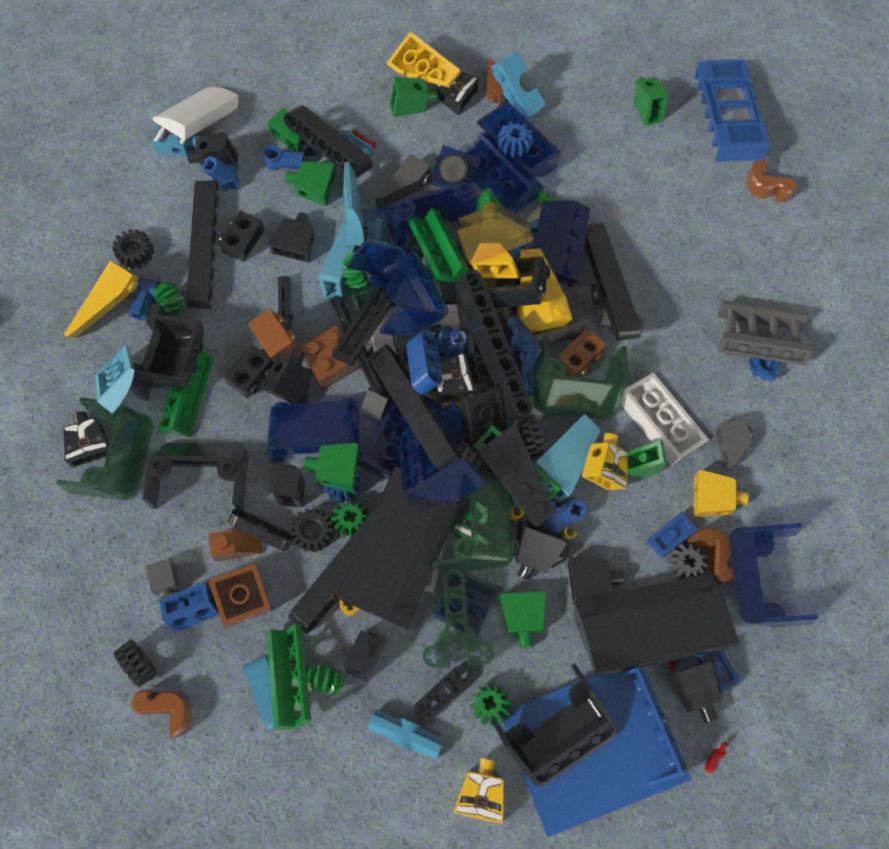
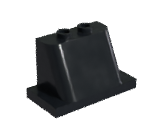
M152 303L146 320L153 333L142 365L133 363L134 376L130 386L131 391L138 399L148 401L152 388L187 387L192 373L194 374L197 369L196 360L198 354L203 350L204 328L201 322L168 316L162 305Z

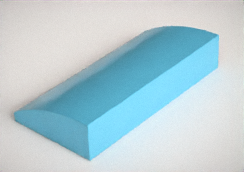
M345 162L343 204L346 245L364 246L359 185L352 166L349 162Z
M126 344L95 375L97 402L111 413L118 408L125 398L134 376L131 353Z

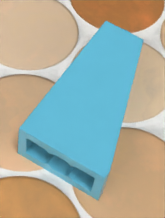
M342 223L319 274L323 297L333 298L337 295L342 301H344L348 285L345 284V277H342V260L345 259L346 254L359 252L361 246L346 245L345 223Z
M585 414L534 463L561 488L554 497L559 503L573 492L584 468L590 445L595 443L600 429ZM542 483L549 493L554 490L548 483Z

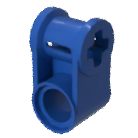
M447 325L440 328L437 334V348L440 361L464 352L467 341L464 331H455Z
M567 497L560 503L552 504L555 513L544 521V525L550 530L561 531L566 526L585 516L587 511L585 503L574 497Z

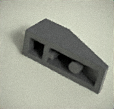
M410 154L376 196L377 208L386 207L419 191L423 185L427 186L432 177L431 165Z

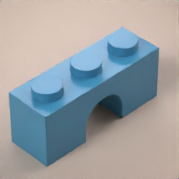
M518 51L507 54L491 66L495 79L500 83L504 96L512 106L513 113L520 120L530 118L546 106L537 87L526 91L520 87V76L527 70V67Z

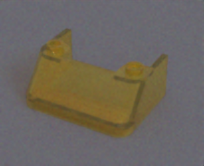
M493 201L482 205L481 210L459 218L462 229L457 230L470 265L529 243L534 239L528 220L500 204H494Z

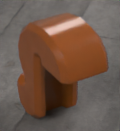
M766 158L755 161L746 178L747 188L751 194L758 198H768L775 195V201L779 203L789 201L797 189L796 182L792 178L765 175Z
M704 528L688 537L687 544L692 543L693 546L707 548L706 563L708 568L706 569V574L712 573L719 586L734 579L735 568L727 565L733 557L734 548L731 539L724 532L715 528Z
M145 689L138 691L131 700V707L136 714L171 713L170 738L183 736L189 729L192 720L191 704L183 694L170 690L161 692L156 696L155 691Z

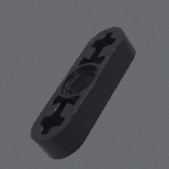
M235 508L231 511L228 518V523L232 527L279 550H288L293 541V537L289 532L245 510Z
M463 665L456 666L417 701L414 706L416 719L420 722H429L471 683L472 673L470 669ZM457 671L460 673L465 671L467 673L465 677L467 681L465 683L462 681L458 682L455 687L459 690L454 692L452 686L445 681L450 678L452 683L457 677L455 674ZM439 687L449 689L450 697L446 701L437 699L436 690ZM432 695L433 700L440 707L436 709L435 705H433L429 710L431 714L429 717L425 715L420 717L418 714L420 712L419 706L421 704L427 706L431 702L427 698Z

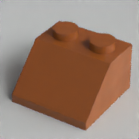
M269 308L248 323V325L271 359L274 361L277 358L289 360L292 350L300 349L295 342L298 338L291 329H286L284 324L287 322L279 312L274 313Z

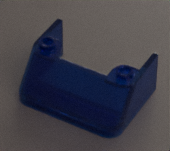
M364 240L346 264L347 269L364 271L371 284L386 287L396 306L394 312L379 329L380 334L408 337L442 320L448 313V308L420 257L409 248Z
M454 401L434 414L457 447V438L465 434L462 409ZM411 428L401 435L399 439L402 488L409 497L454 503L486 485L483 477L464 457L445 469L438 471Z
M801 523L737 528L731 532L728 543L739 617L744 623L766 627L812 625L818 620L817 614L785 616V611L779 604L763 602L757 558L766 557L772 553L774 549L773 538L797 536L802 528Z

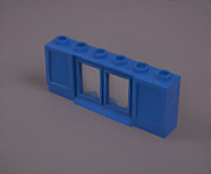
M745 59L698 62L694 79H699L697 90H703L701 104H707L704 117L711 118L708 132H715L712 139V147H718L715 162L764 160L766 152L770 149V139H768L766 126L761 119L762 113L757 106V96H754L753 83L750 82L749 70L747 69Z

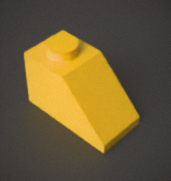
M500 243L479 244L471 263L473 268L480 272L483 278L519 277V272L513 258Z

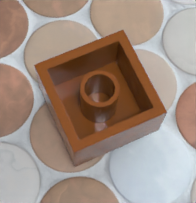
M336 325L299 345V351L305 353L303 361L308 369L312 371V375L322 390L360 369L358 360H356L352 367L332 358L333 350L343 337Z
M255 563L209 579L222 624L225 628L271 612Z

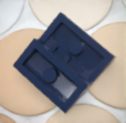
M511 316L504 329V334L522 380H525L540 355L542 348L530 329L517 316Z
M454 572L433 618L477 638L497 591Z

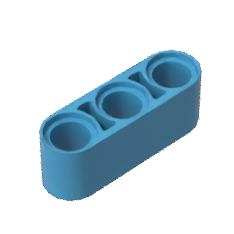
M265 655L243 665V670L268 732H271L275 729L269 660Z

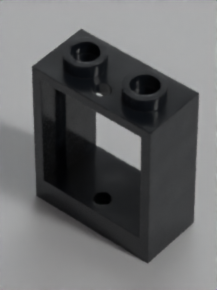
M543 256L513 259L519 272L518 278L532 276L530 285L505 287L506 280L510 278L487 279L486 287L494 308L541 304L543 295L546 294V282L550 278V268L546 265Z

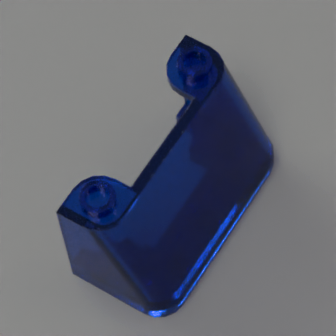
M463 182L397 202L386 213V224L397 249L403 247L407 241V236L413 232L408 220L413 217L422 218L430 205L448 211L450 222L460 221L464 227L474 224L478 195L471 184Z
M343 398L341 401L296 404L277 402L274 406L270 407L267 454L272 463L283 462V458L286 455L291 459L296 454L319 453L320 447L323 445L358 443L359 457H362L359 403L354 401L353 398Z

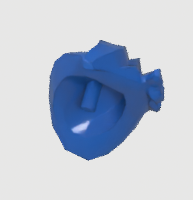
M752 357L748 360L749 370H752L753 377L760 376L764 381H774L780 374L781 364L778 361Z

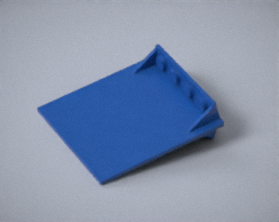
M638 666L626 671L598 677L593 675L586 678L618 726V733L611 741L545 786L534 785L522 770V775H524L547 837L691 780L690 773L677 746L678 742L675 741L666 716L662 712L643 667ZM574 684L509 709L511 712L510 716L502 715L505 720L506 731L516 725H526L532 731L571 704L568 692Z

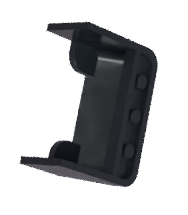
M165 443L157 450L147 464L142 500L151 509L157 508L160 480L171 472L172 466L217 467V473L221 479L234 481L232 504L235 508L243 510L249 454L246 448L241 445Z
M575 663L571 667L581 681L574 684L568 692L571 704L532 731L526 725H516L506 732L496 718L491 720L506 750L536 786L549 784L611 741L618 733L617 724Z

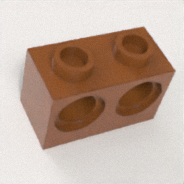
M586 328L558 355L556 365L574 381L579 376L583 378L590 371L591 368L589 366L593 362L599 363L604 357L605 353L603 351L606 344ZM585 347H591L594 351H587ZM571 361H576V362H578L580 365H578V366L572 365V364H571Z

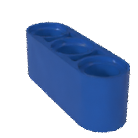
M424 329L406 343L411 384L420 395H426L442 383L437 342L434 335L429 330Z

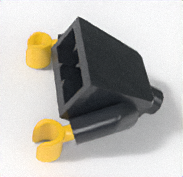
M512 506L508 510V517L511 519L508 531L510 552L514 555L516 562L521 564L518 575L530 580L534 570L547 573L550 568H554L567 558L571 545L570 539L574 538L577 532L573 529L570 531V535H568V526L558 533L540 525L536 527L532 522L524 519L520 522L519 519L524 515V511L520 508L519 516H515L513 514L514 507Z

